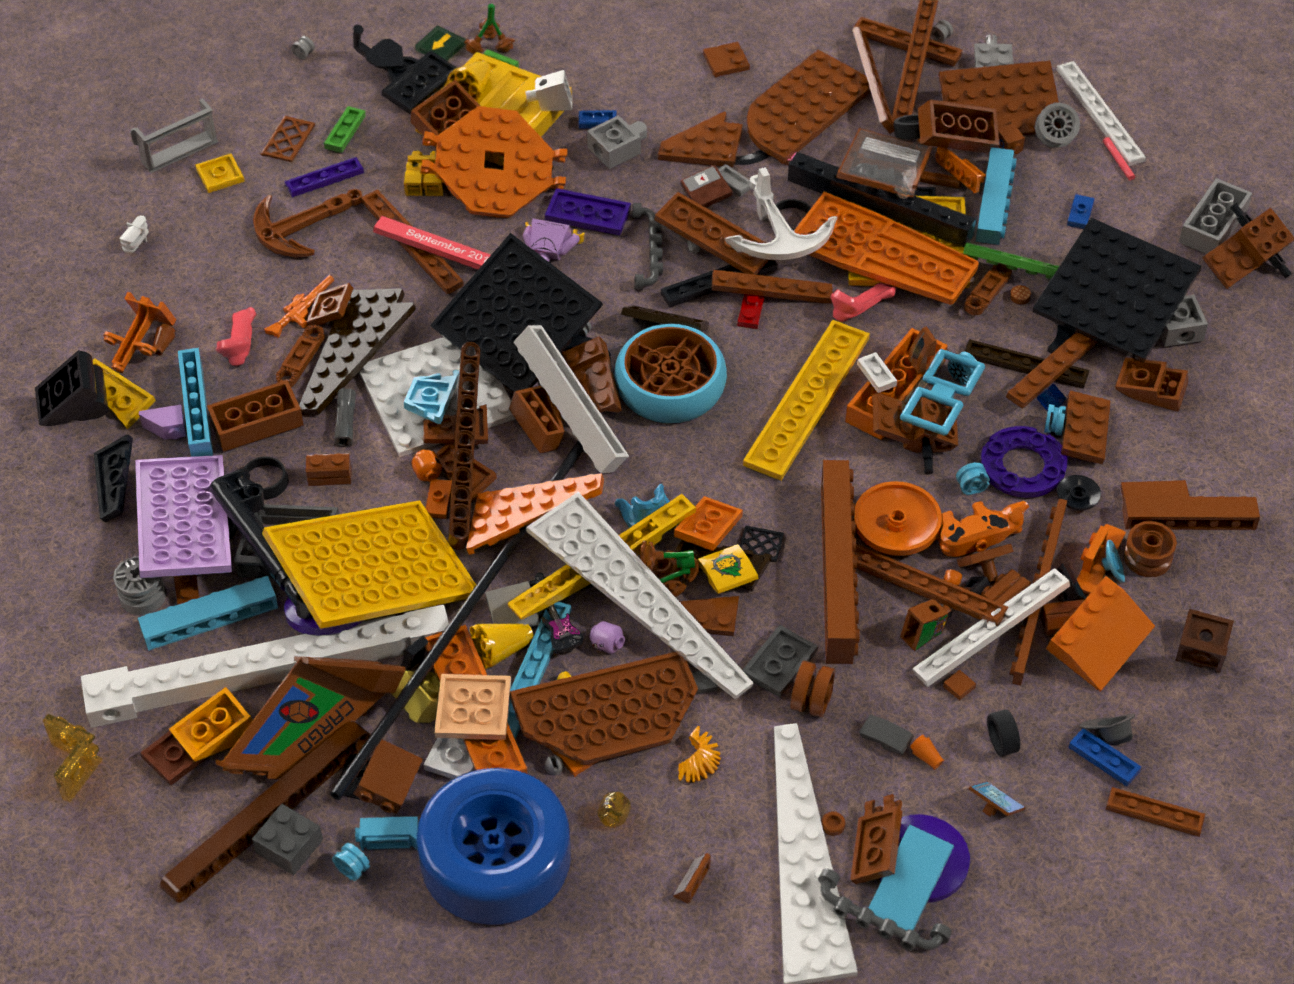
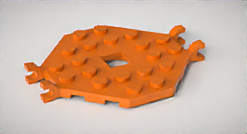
M478 106L438 136L432 132L424 131L422 145L436 146L435 163L422 159L420 173L434 174L439 180L441 179L455 198L459 199L466 206L465 209L470 214L510 218L521 208L534 201L541 193L546 192L550 188L564 189L566 184V177L558 176L552 178V161L565 163L567 149L552 150L515 110ZM485 153L501 154L504 157L503 170L484 168Z

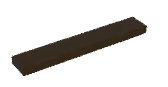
M971 339L968 340L964 351L970 353L979 362L1029 374L1045 360V358ZM1071 366L1055 381L1084 389L1090 370Z

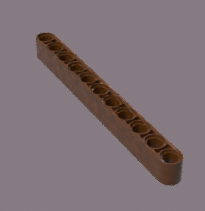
M467 342L462 346L459 365L448 543L454 550H462L467 546L470 527L480 347L473 342Z
M355 721L347 722L171 869L160 881V888L177 903L188 899L253 844L252 838L281 804L293 810L345 766L350 754H358L371 734Z

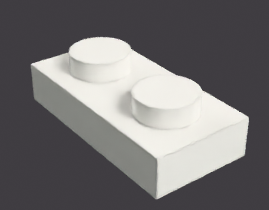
M876 352L858 359V367L878 393L897 386L896 378Z

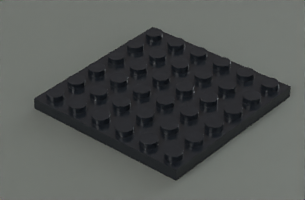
M1090 218L1033 307V313L1144 363L1200 273L1202 266L1101 221Z
M510 233L430 326L460 351L465 343H476L480 347L479 366L515 393L518 390L532 388L538 381V378L530 370L528 363L518 352V348L514 343L528 325H542L561 354L603 304Z

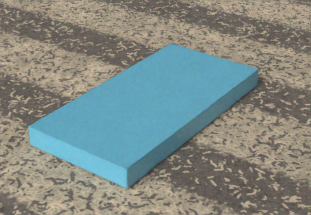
M909 824L898 847L895 874L883 877L869 909L882 919L888 918L895 921L897 926L905 930H914L954 845Z

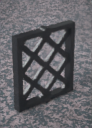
M745 525L743 536L740 539V547L742 549L743 544H746L749 547L746 550L753 551V554L762 556L764 553L770 554L771 551L776 549V556H772L771 562L777 563L784 533ZM749 532L752 537L746 539L745 535ZM764 535L767 540L761 542L758 537ZM779 537V544L776 545L773 540ZM755 539L758 544L751 546L749 541ZM770 542L773 547L766 549L764 544ZM761 547L764 551L758 554L754 549Z

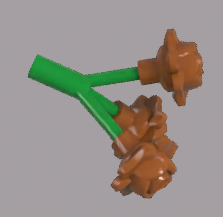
M488 4L487 18L479 24V34L474 39H466L464 41L466 50L473 55L476 52L483 53L484 51L480 44L482 36L485 39L489 37L494 39L497 35L499 42L495 49L497 51L501 50L502 53H507L513 48L515 39L513 37H505L504 33H501L499 29L500 24L495 21V5Z

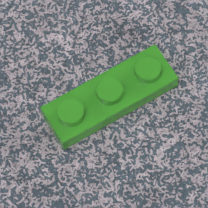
M348 106L325 140L324 148L342 153L366 117L365 110Z

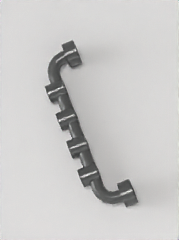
M633 203L632 218L640 219L641 215L649 218L651 276L644 278V274H635L634 290H643V286L655 284L659 275L663 274V263H658V260H662V248H658L662 244V234H657V232H661V224L654 220L655 213L649 208L641 207V203Z
M825 868L822 870L818 881L821 883V895L828 903L834 905L833 912L837 916L846 917L850 913L857 917L855 922L858 926L869 928L870 924L879 928L878 934L884 939L889 940L893 935L902 939L901 946L909 951L914 950L915 946L925 950H933L939 947L941 943H948L952 931L944 924H934L930 932L932 939L926 940L921 938L914 930H905L897 926L896 922L891 919H882L876 916L869 908H860L852 904L850 899L832 894L830 889L836 888L840 876L831 869Z

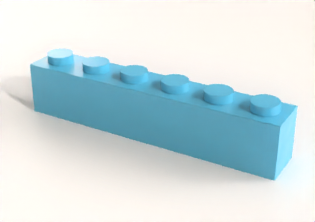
M991 147L976 242L999 245L1000 238L1005 237L1006 226H1002V224H1007L1008 213L1004 211H1009L1010 199H1007V197H1011L1013 185H1009V183L1013 184L1015 173L1011 172V170H1015L1017 160L1013 158L1014 150Z
M199 348L178 351L191 457L213 456L203 367Z
M265 576L219 592H213L207 596L189 600L176 606H170L154 613H148L145 616L139 617L138 621L149 651L277 609L278 604L269 577Z

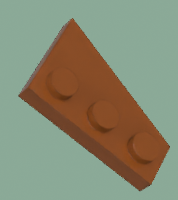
M487 404L479 406L476 412L475 444H488ZM444 415L441 424L425 420L423 422L424 443L454 444L456 415Z

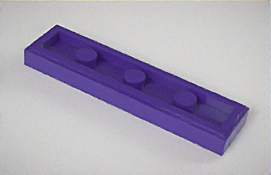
M357 157L286 180L285 186L293 198L363 174L364 168Z

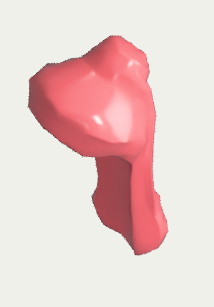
M881 282L857 297H850L837 289L830 295L834 306L833 318L844 322L849 318L856 317L876 305L882 299L894 297L896 288Z
M253 307L234 313L232 316L231 338L217 342V353L229 359V363L232 366L244 364L246 357L249 355L252 336L251 323L257 315Z

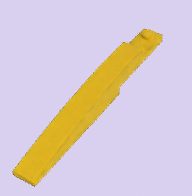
M680 494L619 536L638 556L641 554L643 541H647V545L648 542H653L654 546L662 540V534L682 522L684 518L696 513V507L683 494ZM566 564L507 604L523 620L574 594L591 583Z

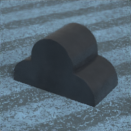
M78 350L35 387L38 419L41 426L61 425L72 420L86 421L98 419L109 410L103 369L93 365L92 356L84 351Z

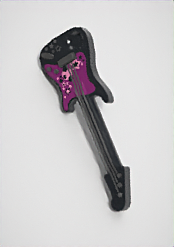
M538 572L535 575V585L544 579L543 573ZM554 604L546 608L551 620H546L544 617L541 619L544 627L551 633L553 651L559 654L572 652L573 649L583 643L582 633L572 625L570 614L566 613L565 618L561 619Z

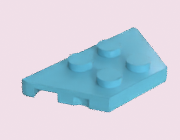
M454 370L453 375L441 377L440 373L415 377L405 397L404 409L432 422L441 424L458 383L459 370Z

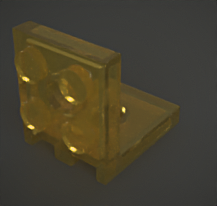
M47 714L43 719V723L51 745L69 753L53 775L62 799L71 802L102 762L103 758L97 756V753L100 751L99 746L92 743L96 738L94 734L87 732L80 725L74 726L68 723L63 717Z

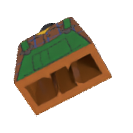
M933 599L909 608L900 637L914 651L918 650L942 634L946 620L952 616L951 608L948 605L941 606Z

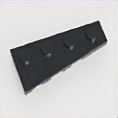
M129 434L94 452L100 519L105 523L123 513L133 438Z

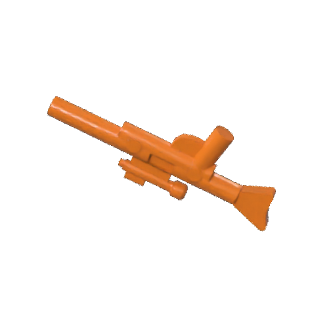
M330 275L327 276L306 297H304V293L297 294L292 299V302L283 308L287 314L278 322L264 329L265 334L279 338L283 328L290 321L292 323L295 321L302 328H306L308 326L305 320L308 316L307 309L314 304L317 294L323 292L334 282V278Z

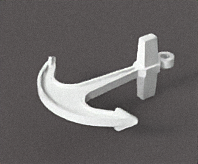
M766 167L760 168L758 175L750 178V188L754 190L757 213L761 221L768 220L769 218L776 238L768 243H757L742 239L740 235L726 237L725 242L737 252H744L757 258L769 260L795 259L815 252L828 241L833 232L837 216L829 217L828 221L815 233L809 235L795 233L791 230L773 202L768 170Z

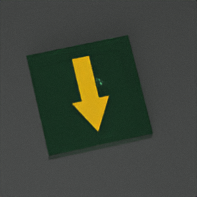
M437 25L415 45V50L424 55L431 50L449 61L466 45L464 43L466 39Z

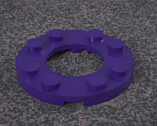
M1014 426L1002 429L989 437V441L983 446L980 463L983 464L989 476V483L995 488L1015 497L1032 498L1048 494L1058 487L1066 474L1067 456L1061 454L1062 445L1050 434L1046 436L1037 432V428ZM1016 448L1030 449L1038 453L1044 460V468L1037 476L1031 478L1024 476L1020 478L1017 474L1006 470L1003 466V457L1010 450Z

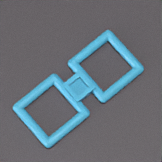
M940 349L923 376L924 382L934 385L932 390L917 387L900 415L901 421L943 436L947 435L964 406L962 401L953 399L956 393L963 396L971 394L985 369V364ZM943 359L975 369L965 387L934 377ZM921 396L953 407L943 426L911 415Z

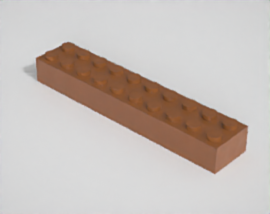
M823 460L821 511L826 664H853L854 656H858V643L860 642V629H858L857 625L859 624V610H857L858 592H856L858 575L855 572V569H857V556H855L856 538H854L856 523L853 517H851L855 516V503L851 500L854 499V486L850 483L853 482L854 471L849 469V460Z

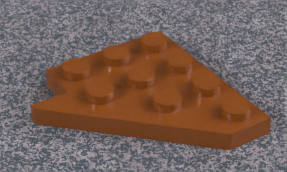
M726 112L717 114L662 141L658 152V160L724 166L726 164L729 167H734L743 124L725 122Z

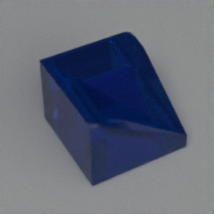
M1051 384L1036 399L1048 412L1049 404L1058 408L1066 400V397L1055 384Z

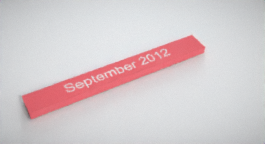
M381 216L373 229L374 233L475 269H479L491 255Z

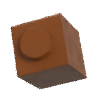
M1014 123L998 128V147L1000 149L1014 150V155L1023 151L1025 137Z

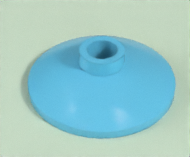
M1108 540L1106 544V558H1102L1103 566L1106 571L1111 570L1115 578L1120 583L1125 582V575L1120 556L1113 541Z

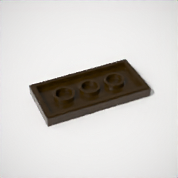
M634 305L622 308L621 315L661 324H680L699 331L708 330L709 322L705 320Z

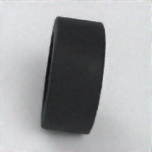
M918 114L906 115L895 119L894 131L897 138L906 140L920 138Z
M1004 709L989 713L987 716V729L996 753L999 756H1005L1019 752L1021 744L1020 735L1011 712Z

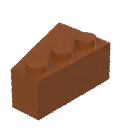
M536 386L515 391L509 410L539 453L558 449L565 431L559 412H556L555 404L551 402L546 390L542 386Z

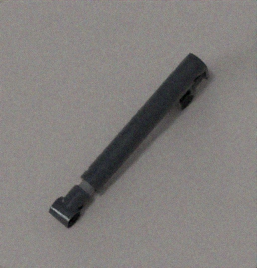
M239 469L213 480L209 487L210 492L279 587L285 591L296 607L297 615L302 619L312 618L313 616L262 534L264 527L254 514L264 508L263 487L250 480V473L246 469Z

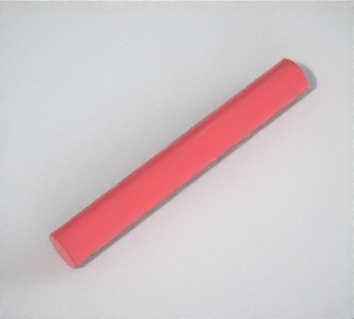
M1109 137L1104 138V145L1127 179H1135L1134 173Z

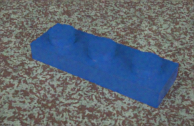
M1084 728L1069 743L1068 748L1126 787L1141 771L1142 766Z

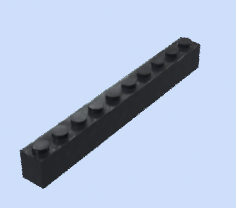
M799 152L795 154L788 164L789 182L821 194L827 192L877 212L893 221L964 248L966 242L969 243L974 236L976 218L917 196L912 198L836 178L839 167ZM849 172L850 175L872 180L861 175L855 174L853 172Z

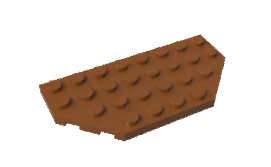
M672 652L510 691V700L525 737L582 765L669 744L691 705L698 687L687 660L677 652Z

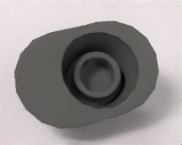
M1135 714L1092 719L1082 722L1080 727L1095 729L1102 741L1110 745H1118L1133 739L1130 720L1135 717Z

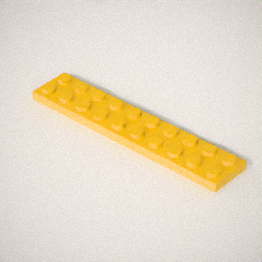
M835 320L831 321L743 460V466L782 481L867 344L870 333Z

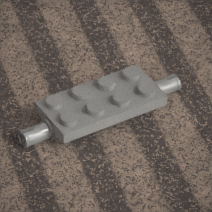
M987 35L985 38L986 43L974 44L975 68L1013 64L1012 44H997L996 35H993V40L991 35Z

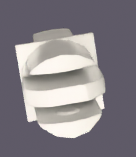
M138 216L132 224L127 222L128 229L120 237L124 252L132 254L143 241L147 242L146 236L149 230L147 229L145 216Z

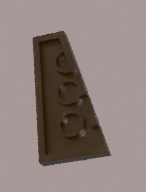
M681 540L674 552L693 550L694 558L698 561L701 557L729 548V546L716 547L712 551ZM744 549V553L758 574V579L740 587L753 591L769 565L772 555L766 553L763 556L753 554V551Z

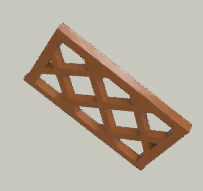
M284 116L260 155L293 162L314 128L315 123ZM285 121L293 123V125L283 128ZM303 125L309 126L304 132H301L299 128ZM296 128L297 134L287 135V130ZM282 132L285 138L275 141L274 139L277 134ZM301 137L299 143L293 145L291 140ZM288 141L290 147L280 150L277 144ZM273 145L277 150L274 152H267L268 148ZM293 150V153L290 157L284 156L282 154L284 152Z

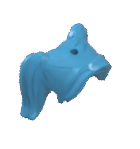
M659 484L655 489V497L646 502L636 496L631 499L632 505L624 499H616L615 506L620 509L629 528L670 502L664 493L663 484Z

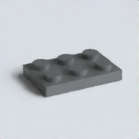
M779 625L742 671L752 682L781 697L795 680L802 661L809 662L818 651V646Z

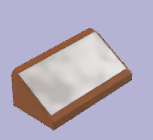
M709 853L694 859L675 891L674 898L687 904L691 902L710 869L711 856Z

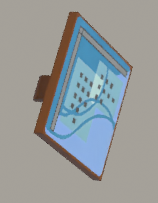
M988 781L969 787L970 791L988 802L982 812L989 817L995 815L998 810L1006 816H1010L1024 811L1026 808Z

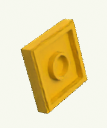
M232 153L195 165L208 193L245 182L244 176Z

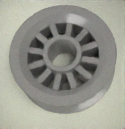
M1053 103L1046 106L1035 122V131L1039 140L1045 145L1054 148L1068 145L1076 137L1080 129V119L1077 112L1064 103ZM1054 122L1059 123L1061 125V129L1056 128L1054 126Z

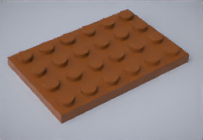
M1050 60L939 71L938 74L944 102L996 109L998 128L1014 123L1022 135L1036 134L1035 122L1039 114L1046 106L1059 103ZM1054 122V126L1061 129V125Z

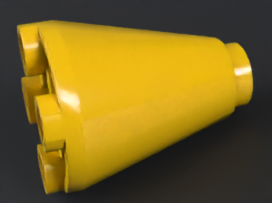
M478 61L458 67L450 72L445 86L456 80L477 101L489 79L491 66L486 61Z
M476 624L470 626L471 638L485 669L494 667L527 646L529 642H532L534 637L532 628L528 624Z

